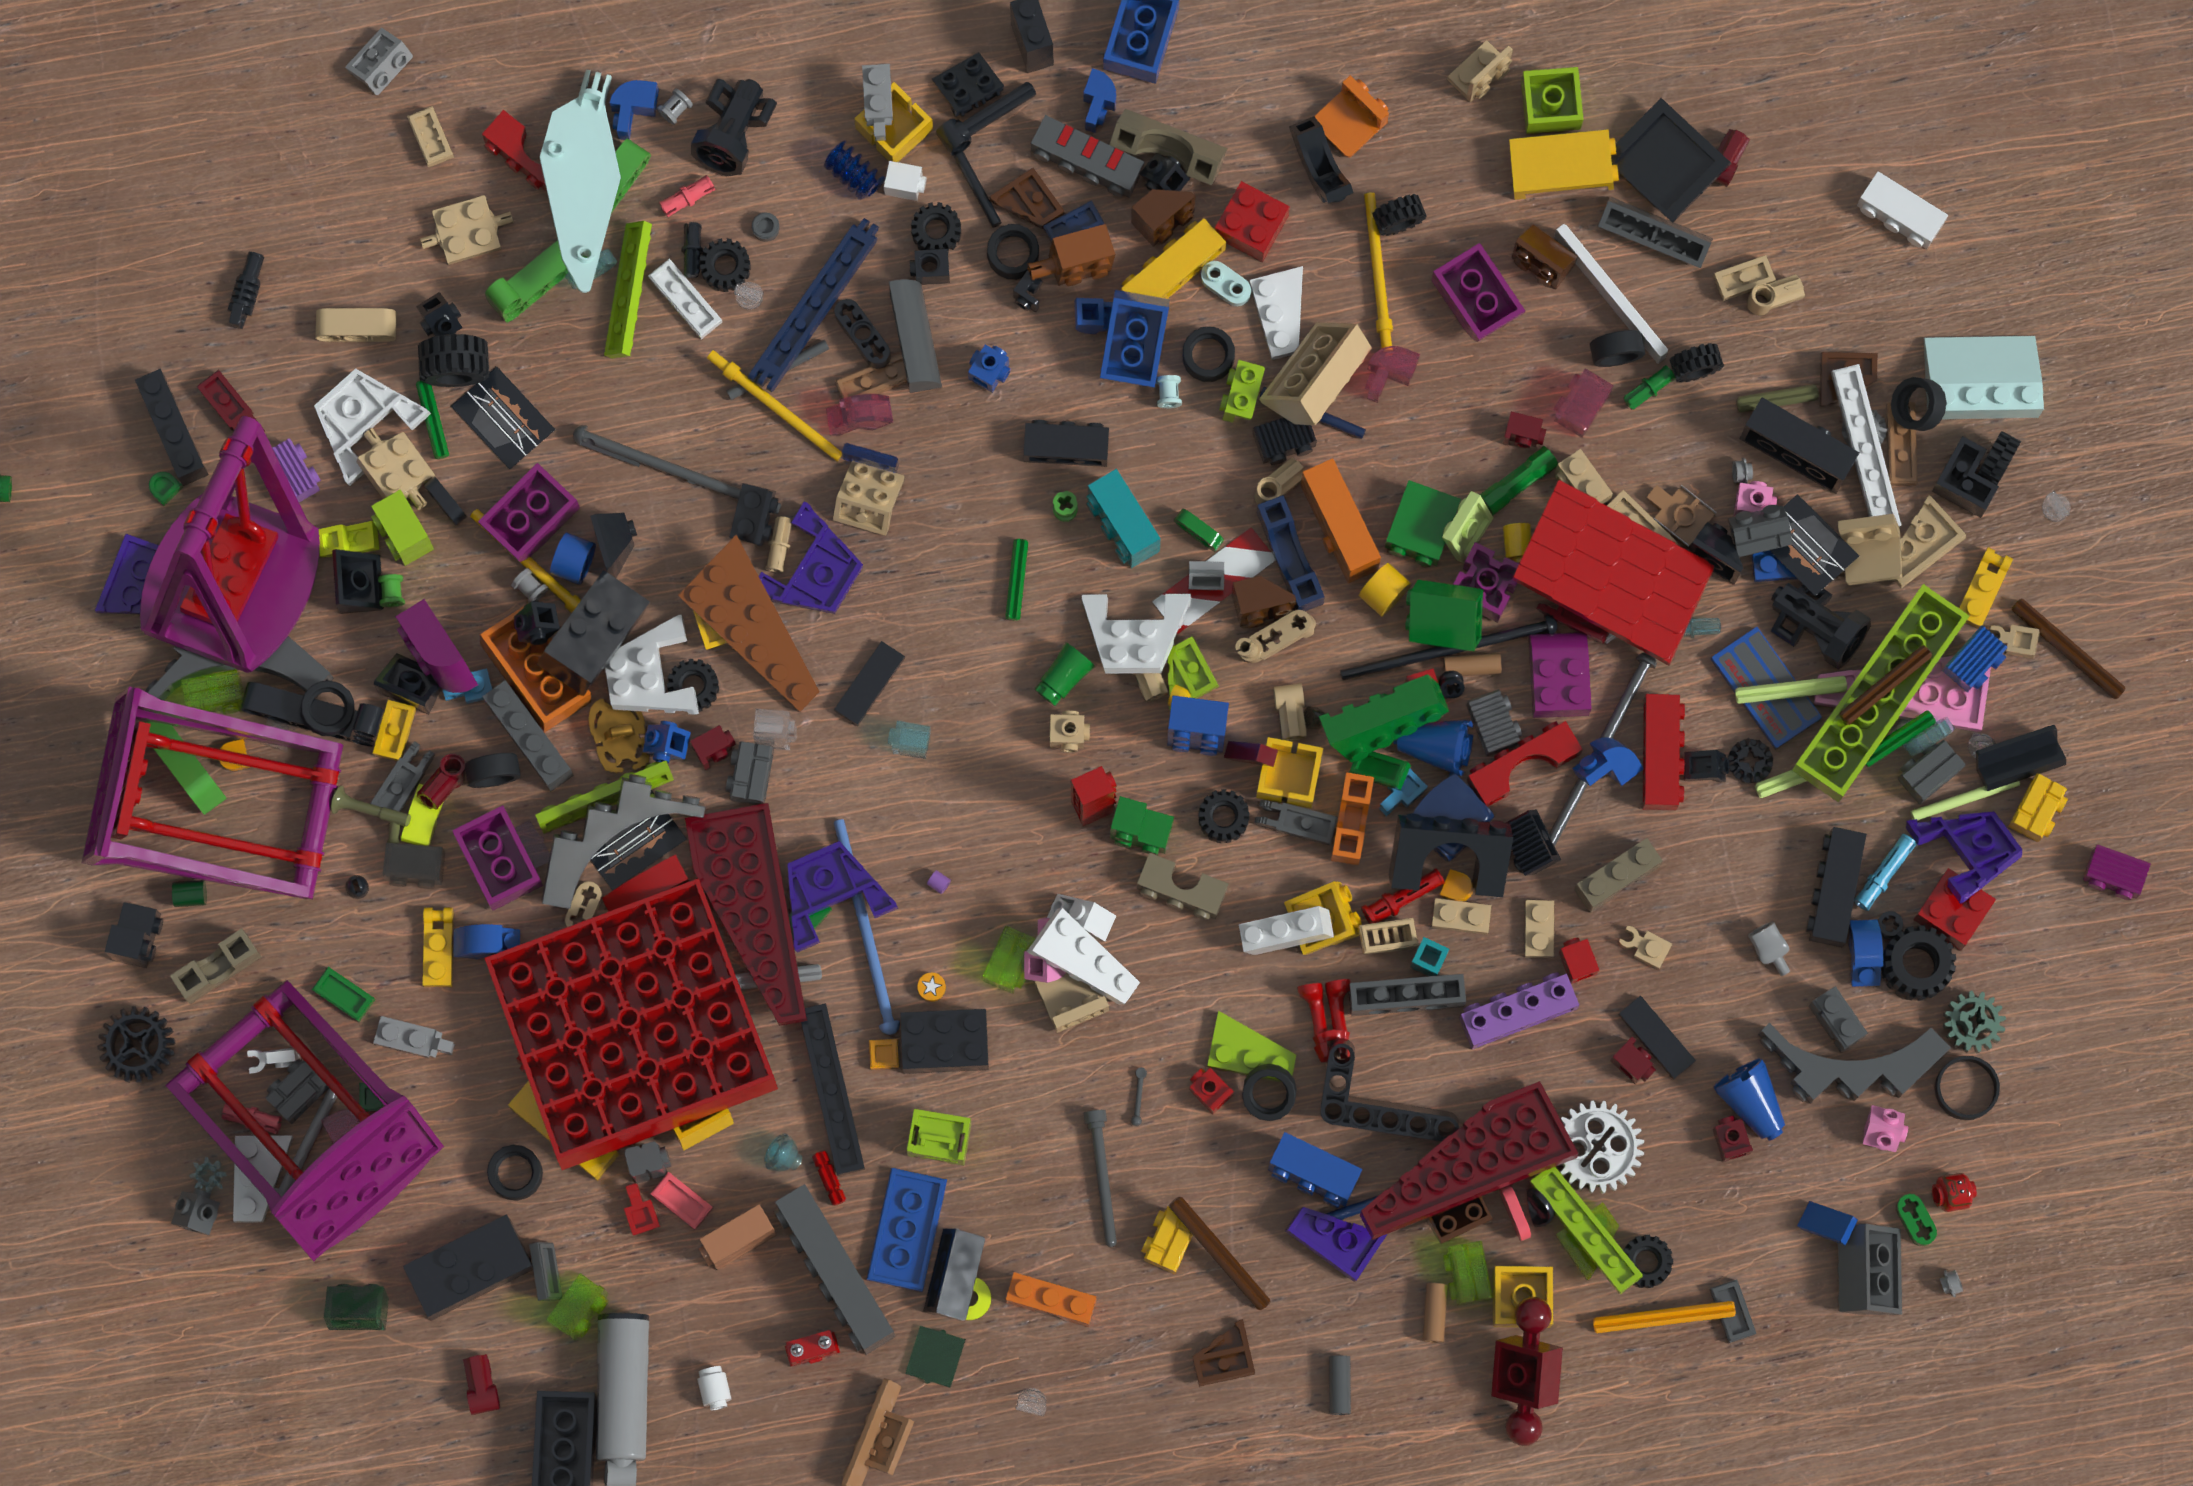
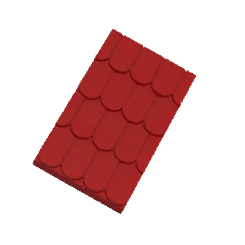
M1558 480L1516 569L1513 581L1670 666L1712 575L1714 565L1676 545L1675 542L1632 521L1628 516L1598 502L1594 497Z

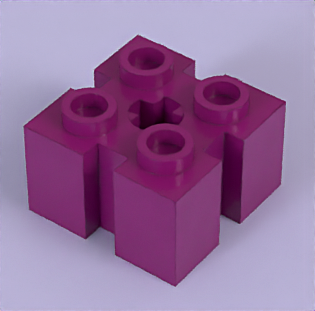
M1475 542L1464 563L1463 569L1468 571L1467 574L1460 571L1453 585L1483 589L1482 615L1498 623L1510 599V596L1505 594L1506 591L1513 594L1518 585L1517 582L1513 581V576L1519 563L1507 557L1501 563L1493 559L1494 551ZM1485 578L1490 579L1491 586H1483L1480 580L1484 582Z

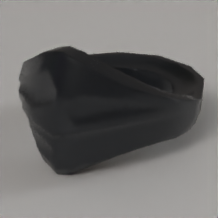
M1534 1187L1528 1189L1527 1202L1532 1223L1535 1227H1544L1555 1217V1212L1549 1201L1539 1190Z

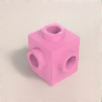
M1752 481L1750 484L1740 483L1736 492L1733 516L1742 511L1752 513L1761 511L1768 505H1776L1777 497L1772 496L1773 487H1767L1766 483L1760 481Z
M1872 1105L1864 1127L1863 1144L1880 1150L1896 1152L1899 1142L1904 1143L1908 1133V1126L1904 1125L1905 1113Z

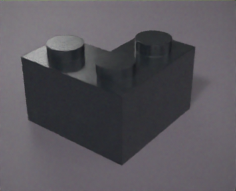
M1962 436L1932 492L1981 518L1999 487L1974 473L1987 449Z
M124 902L118 925H111L104 952L115 962L147 969L148 962H153L156 953V946L153 945L156 934L160 935L163 927V918H160L161 913L157 909Z

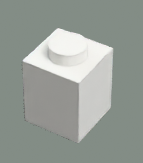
M889 161L884 184L885 195L917 201L919 192L924 193L927 177L923 176L922 167Z

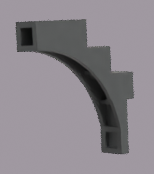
M289 636L264 663L253 670L283 678L300 687L305 692L312 685L320 681H332L334 679L327 669ZM175 646L174 649L180 658L172 660L164 670L166 673L159 681L156 679L151 682L145 692L165 701L175 689L189 681L216 672L238 669Z
M630 774L629 778L622 777L616 810H611L612 805L595 802V806L588 805L582 838H577L578 834L575 832L563 830L561 834L553 835L541 899L542 904L570 909L575 888L588 862L608 840L620 831L642 820L664 814L678 813L703 818L705 812L704 803L699 802L700 798L683 795V799L672 798V793L655 790V794H650L652 785L650 782H646V777Z
M1771 1023L1765 1026L1758 1034L1762 1038L1760 1043L1770 1053L1775 1051L1782 1058L1780 1060L1781 1065L1788 1072H1795L1797 1074L1790 1083L1794 1087L1792 1091L1801 1101L1807 1100L1809 1103L1813 1102L1833 1081L1838 1084L1836 1088L1845 1098L1849 1099L1851 1097L1855 1101L1878 1078L1882 1081L1881 1087L1890 1096L1895 1094L1900 1098L1951 1048L1930 1028L1916 1041L1894 1053L1874 1059L1845 1061L1817 1056L1790 1044Z

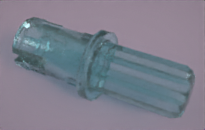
M1692 616L1684 636L1694 638V635L1719 634L1721 632L1720 619H1693Z

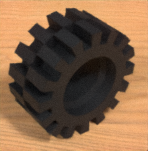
M1410 194L1405 195L1403 198L1398 197L1394 201L1390 200L1387 204L1380 205L1372 213L1379 233L1382 236H1390L1392 233L1395 235L1400 231H1407L1406 229L1415 227V225L1422 223L1427 217L1419 195L1416 194L1411 196Z
M933 202L928 203L926 208L923 205L920 207V212L914 214V220L911 222L913 241L918 245L919 250L948 249L949 253V249L954 250L956 243L960 241L961 222L955 210L952 211L949 205L944 207L940 202L937 205H933ZM932 220H940L946 224L947 232L941 238H931L925 231L927 224Z
M720 238L717 239L718 242L715 244L713 241L710 242L708 249L704 248L703 256H700L701 273L706 283L710 287L714 286V290L719 291V289H723V292H728V289L732 288L735 291L738 289V285L743 286L745 279L749 278V270H751L749 255L745 247H741L738 241L733 243L732 239L727 238V241H723ZM719 257H732L736 262L734 271L726 275L718 273L714 266Z
M1715 343L1702 344L1698 347L1694 346L1670 358L1676 382L1679 383L1708 377L1709 374L1712 375L1716 373L1715 371H1720L1724 367L1718 345Z
M2001 431L1977 475L1998 485L2021 441Z
M688 659L689 661L685 663L683 660L679 662L680 665L678 667L674 666L672 668L673 672L671 674L669 673L668 691L681 690L684 680L689 676L700 677L704 681V688L701 693L696 695L698 710L701 712L703 711L702 708L707 707L708 709L711 706V702H715L717 699L716 695L719 693L717 675L708 663H703V660L698 659V661H694V659Z
M1221 789V792L1216 790L1212 792V795H1207L1200 805L1198 822L1203 834L1206 833L1210 840H1217V843H1221V841L1230 843L1233 839H1239L1240 835L1246 831L1249 822L1248 805L1243 801L1244 798L1241 795L1237 796L1236 792L1232 790L1231 792H1226V789ZM1221 806L1231 808L1235 814L1233 823L1226 827L1217 825L1213 820V812Z
M1637 1236L1623 1249L1636 1267V1256L1641 1251H1650L1657 1257L1658 1263L1654 1271L1643 1272L1639 1270L1643 1275L1635 1283L1639 1288L1658 1286L1671 1273L1673 1264L1672 1251L1668 1249V1244L1665 1241L1659 1240L1660 1238L1657 1236Z

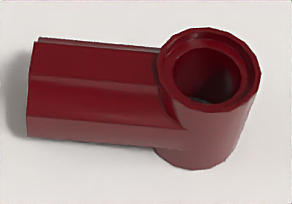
M1729 129L1718 149L1731 162V165L1715 180V182L1725 187H1728L1738 168L1737 164L1750 141L1744 133Z
M448 754L442 758L440 767L417 792V797L423 805L429 809L437 810L455 788L463 785L465 781L464 759L457 754ZM456 769L458 772L448 773L447 770Z
M476 1355L463 1359L469 1389L467 1390V1399L471 1415L499 1410L500 1401L497 1387L493 1384L488 1355Z

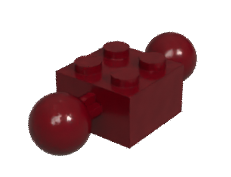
M1538 1297L1525 1298L1516 1307L1515 1321L1518 1327L1524 1331L1523 1337L1514 1335L1496 1340L1491 1396L1518 1404L1517 1410L1507 1419L1506 1433L1513 1443L1520 1446H1529L1535 1443L1542 1434V1421L1534 1412V1408L1541 1409L1558 1404L1563 1347L1540 1341V1332H1543L1549 1326L1552 1312L1547 1302Z

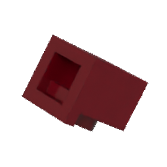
M1511 411L1503 445L1508 446L1509 441H1513L1516 446L1521 448L1536 447L1537 444L1543 445L1547 430L1541 428L1543 419Z
M720 725L690 741L705 771L710 768L709 762L712 760L714 763L722 761L729 756L728 752L736 745L730 731L724 732Z
M1631 1037L1610 1061L1634 1084L1640 1079L1646 1082L1656 1069L1652 1066L1650 1054L1640 1046L1636 1048L1634 1046L1636 1040Z
M1729 1116L1718 1120L1719 1125L1713 1128V1133L1722 1161L1725 1162L1751 1154L1753 1148L1750 1145L1743 1119L1735 1120L1734 1116ZM1729 1132H1736L1738 1139L1731 1141L1728 1138Z

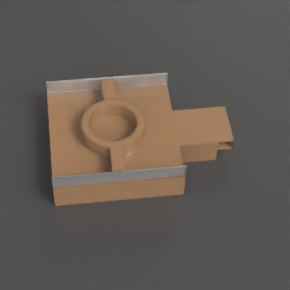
M1656 485L1646 497L1653 506L1660 510L1653 519L1686 549H1688L1704 525L1716 514L1712 508L1682 485L1673 496Z

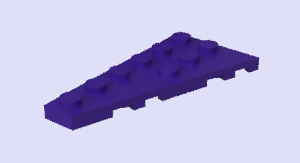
M125 534L95 608L96 613L140 614L142 591L146 575L159 545Z

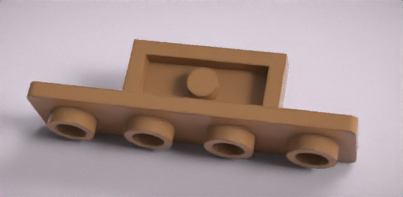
M884 1378L876 1391L875 1402L871 1412L866 1416L865 1426L860 1439L855 1443L854 1454L849 1466L843 1473L841 1486H862L869 1467L890 1475L894 1474L914 1421L892 1413L901 1386L889 1379Z

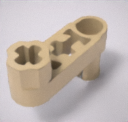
M1295 610L1251 635L1249 639H1239L1235 648L1239 651L1237 653L1240 654L1242 659L1249 663H1257L1269 658L1303 637H1311L1314 634L1316 621L1307 612ZM1300 619L1307 621L1303 623L1305 628L1302 630L1296 627L1299 625L1298 620ZM1273 631L1282 633L1279 637L1280 643L1269 642L1266 644L1269 650L1265 651V647L1259 639L1262 637L1263 641L1266 642L1273 637ZM1250 645L1249 650L1245 652L1246 648Z

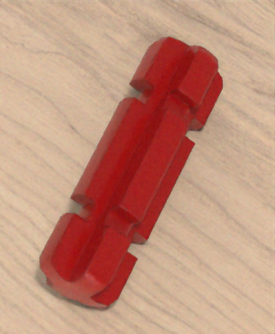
M824 1150L815 1153L812 1159L815 1166L819 1168L818 1173L826 1192H829L828 1197L833 1206L842 1204L846 1201L843 1190L839 1188L841 1185L832 1164H829L830 1159L827 1152Z

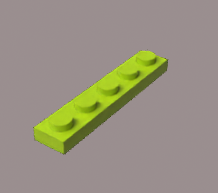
M646 221L626 223L604 352V356L612 359L630 356L633 347V336L639 300L642 293V281L646 268L648 245L651 239L652 224Z
M667 761L650 763L644 770L636 773H626L615 782L600 784L591 792L583 795L576 794L568 798L567 802L543 808L540 813L535 814L543 834L586 817L588 805L595 806V802L606 803L612 806L617 804L622 777L629 778L630 774L646 777V782L651 783V789L673 781L674 778Z
M1556 1167L1541 1172L1530 1181V1184L1546 1197L1555 1215L1619 1294H1622L1643 1277L1642 1273Z

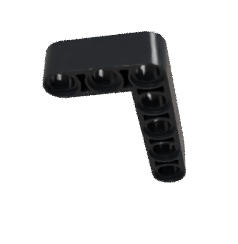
M256 682L247 683L240 710L311 731L305 726L301 718L300 706L303 695ZM313 699L311 713L319 723L331 725L342 718L344 707ZM360 703L358 711L355 710L351 724L343 732L331 737L363 746L374 747L385 710L374 705Z
M1339 1038L1331 1044L1320 1109L1322 1119L1326 1123L1435 1141H1443L1459 1129L1457 1116L1449 1111L1349 1096L1355 1060V1047L1351 1041L1345 1038ZM1344 1047L1349 1050L1350 1056L1344 1060L1338 1059L1334 1055L1335 1050ZM1335 1075H1340L1345 1078L1346 1082L1341 1087H1334L1330 1083V1079ZM1330 1103H1336L1341 1107V1111L1336 1115H1331L1325 1108ZM1359 1107H1363L1370 1114L1365 1119H1358L1355 1117L1354 1111ZM1386 1112H1393L1397 1115L1398 1119L1396 1122L1388 1124L1383 1121L1382 1116ZM1421 1116L1426 1120V1124L1421 1128H1415L1410 1123L1411 1119ZM1443 1121H1450L1454 1124V1129L1445 1133L1438 1126Z

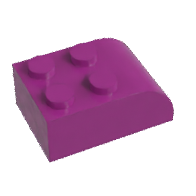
M1480 243L1433 271L1432 283L1463 329L1475 342L1482 340L1525 313V309Z
M536 463L478 523L519 562H522L538 551L580 507L578 501L543 467Z
M425 599L395 616L401 625L397 628V631L425 676L431 674L443 690L452 693L466 692L478 686L464 659Z
M1579 632L1530 634L1528 639L1533 718L1589 716L1592 707L1587 635Z
M503 805L452 830L492 911L543 886Z

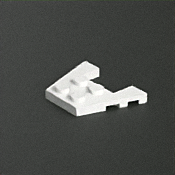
M354 369L314 405L325 434L333 448L337 463L340 465L344 480L350 486L364 474L356 462L358 456L352 451L351 447L364 436L366 431H370L392 410L401 417L411 430H414L431 414L426 408L357 369Z
M1107 594L1082 595L1083 606L1105 674L1161 673L1173 647L1176 633L1183 624L1186 610L1191 605V594H1165L1163 620H1107Z
M682 615L673 617L619 647L608 662L605 670L613 710L648 712L649 709L664 710L665 713L686 711L688 714H699L694 687L668 693L665 690L659 648L687 641Z

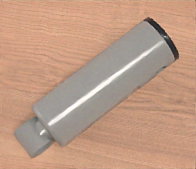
M605 1313L598 1315L596 1459L606 1461L604 1472L605 1486H636V1461H643L646 1458L650 1318L646 1314Z

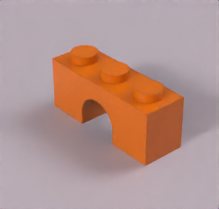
M1346 772L1331 861L1359 866L1374 777Z
M1015 1272L1013 1273L1006 1297L1007 1304L1030 1311L1037 1310L1061 1318V1320L1088 1328L1097 1300V1296Z

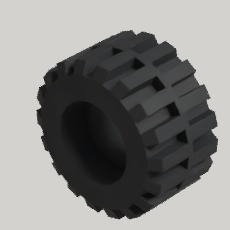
M448 334L428 338L418 345L419 379L426 384L438 387H463L480 383L489 378L488 342L485 339L466 334Z
M1921 925L1917 928H1913V926L1908 927L1905 931L1897 933L1884 949L1882 976L1883 979L1887 978L1888 983L1886 985L1889 989L1893 987L1896 990L1895 994L1899 997L1905 995L1907 1000L1912 1001L1914 998H1917L1918 1001H1923L1928 997L1936 996L1951 981L1952 974L1956 969L1954 965L1956 954H1952L1953 946L1951 942L1947 944L1945 941L1947 937L1943 933L1938 935L1936 933L1937 929L1931 927L1927 930L1925 926ZM1917 948L1924 950L1931 956L1934 963V971L1929 977L1916 978L1906 971L1903 965V955L1907 950Z

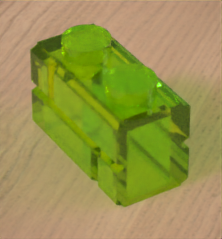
M237 669L181 680L185 706L209 712L223 711V714H233L240 711L239 707H241L244 692L241 676Z
M1005 926L982 976V980L1011 994H1014L1016 988L1022 989L1026 981L1024 979V951L1029 949L1035 938Z
M1482 1241L1448 1247L1447 1254L1443 1255L1445 1271H1451L1453 1282L1448 1283L1451 1300L1456 1299L1457 1306L1491 1300L1493 1295Z

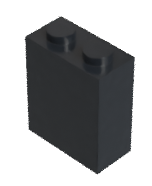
M1015 0L1010 2L1011 26L1027 73L1053 66V42L1039 1Z

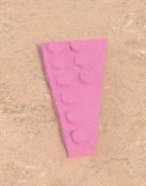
M1954 656L1941 657L1903 710L1899 719L1913 720L1926 710H1929L1936 719L1935 725L1981 732L1991 667L1985 673L1988 679L1978 690L1972 687L1967 693L1942 671ZM1863 669L1818 675L1817 679L1845 676L1847 690L1839 693L1815 695L1813 704L1836 708Z

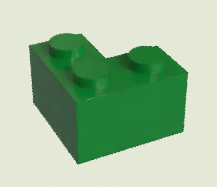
M1120 796L1111 825L1110 839L1115 840L1114 843L1121 847L1131 848V845L1142 847V852L1147 854L1152 853L1157 856L1158 853L1165 854L1174 823V816L1147 809V803Z

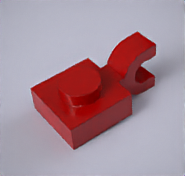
M637 1183L626 1186L632 1206L624 1208L632 1235L636 1236L659 1228L660 1224L652 1200L643 1202Z

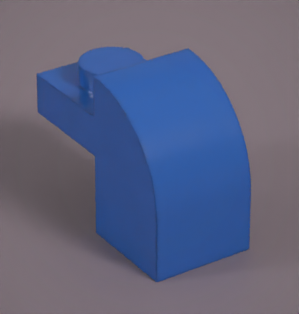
M633 80L620 85L614 91L610 99V107L612 112H618L614 114L613 130H617L619 139L630 140L633 114L655 117L659 95L657 82Z
M1609 737L1592 741L1590 745L1594 752L1584 757L1579 764L1572 768L1576 776L1589 786L1606 774L1622 786L1644 769L1634 752L1619 741Z
M1850 920L1848 946L1851 953L1852 987L1880 986L1881 967H1883V943L1878 920Z
M493 924L468 925L455 928L453 957L481 959L520 945V929L502 928V925Z

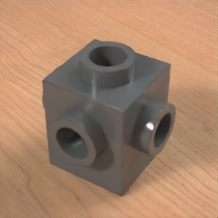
M194 1189L193 1193L182 1191L180 1198L176 1202L171 1224L192 1232L210 1235L213 1223L218 1215L217 1211L220 1202L210 1199L211 1193L199 1189Z

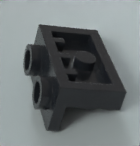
M742 483L729 537L733 538L737 535L739 540L753 543L757 546H762L764 541L768 542L772 531V525L768 524L770 514L776 513L779 498L775 497L776 491Z

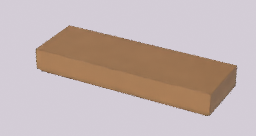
M902 353L892 357L890 363L884 368L875 369L869 366L835 380L845 407L907 383Z
M1887 402V452L1891 486H1916L1918 484L1916 430L1906 429L1899 425L1892 415L1891 402ZM1909 402V414L1913 420H1916L1915 402Z

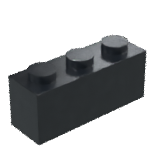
M1032 420L1031 423H1025L1024 462L1107 467L1109 427H1104L1101 423H1088L1087 426H1076V423L1070 421L1059 422V425L1048 424V421Z

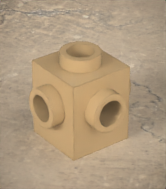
M1063 711L1062 715L1051 714L1050 748H1061L1062 752L1067 753L1078 752V748L1084 749V740H1090V724H1084V715H1079L1077 711ZM1072 730V731H1074V732H1073V733H1067L1066 731Z

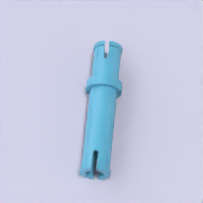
M1902 834L1874 874L1868 876L1864 888L1854 899L1858 907L1869 911L1881 892L1884 893L1887 890V884L1917 845L1910 836Z

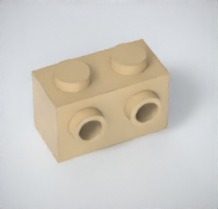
M1581 449L1557 465L1555 471L1557 481L1561 480L1594 497L1604 505L1610 502L1613 493Z

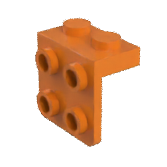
M1351 75L1342 82L1341 92L1314 116L1322 125L1326 139L1347 158L1352 157L1388 123L1389 117L1386 104L1379 98L1374 99L1368 93L1369 89L1360 79L1355 80Z

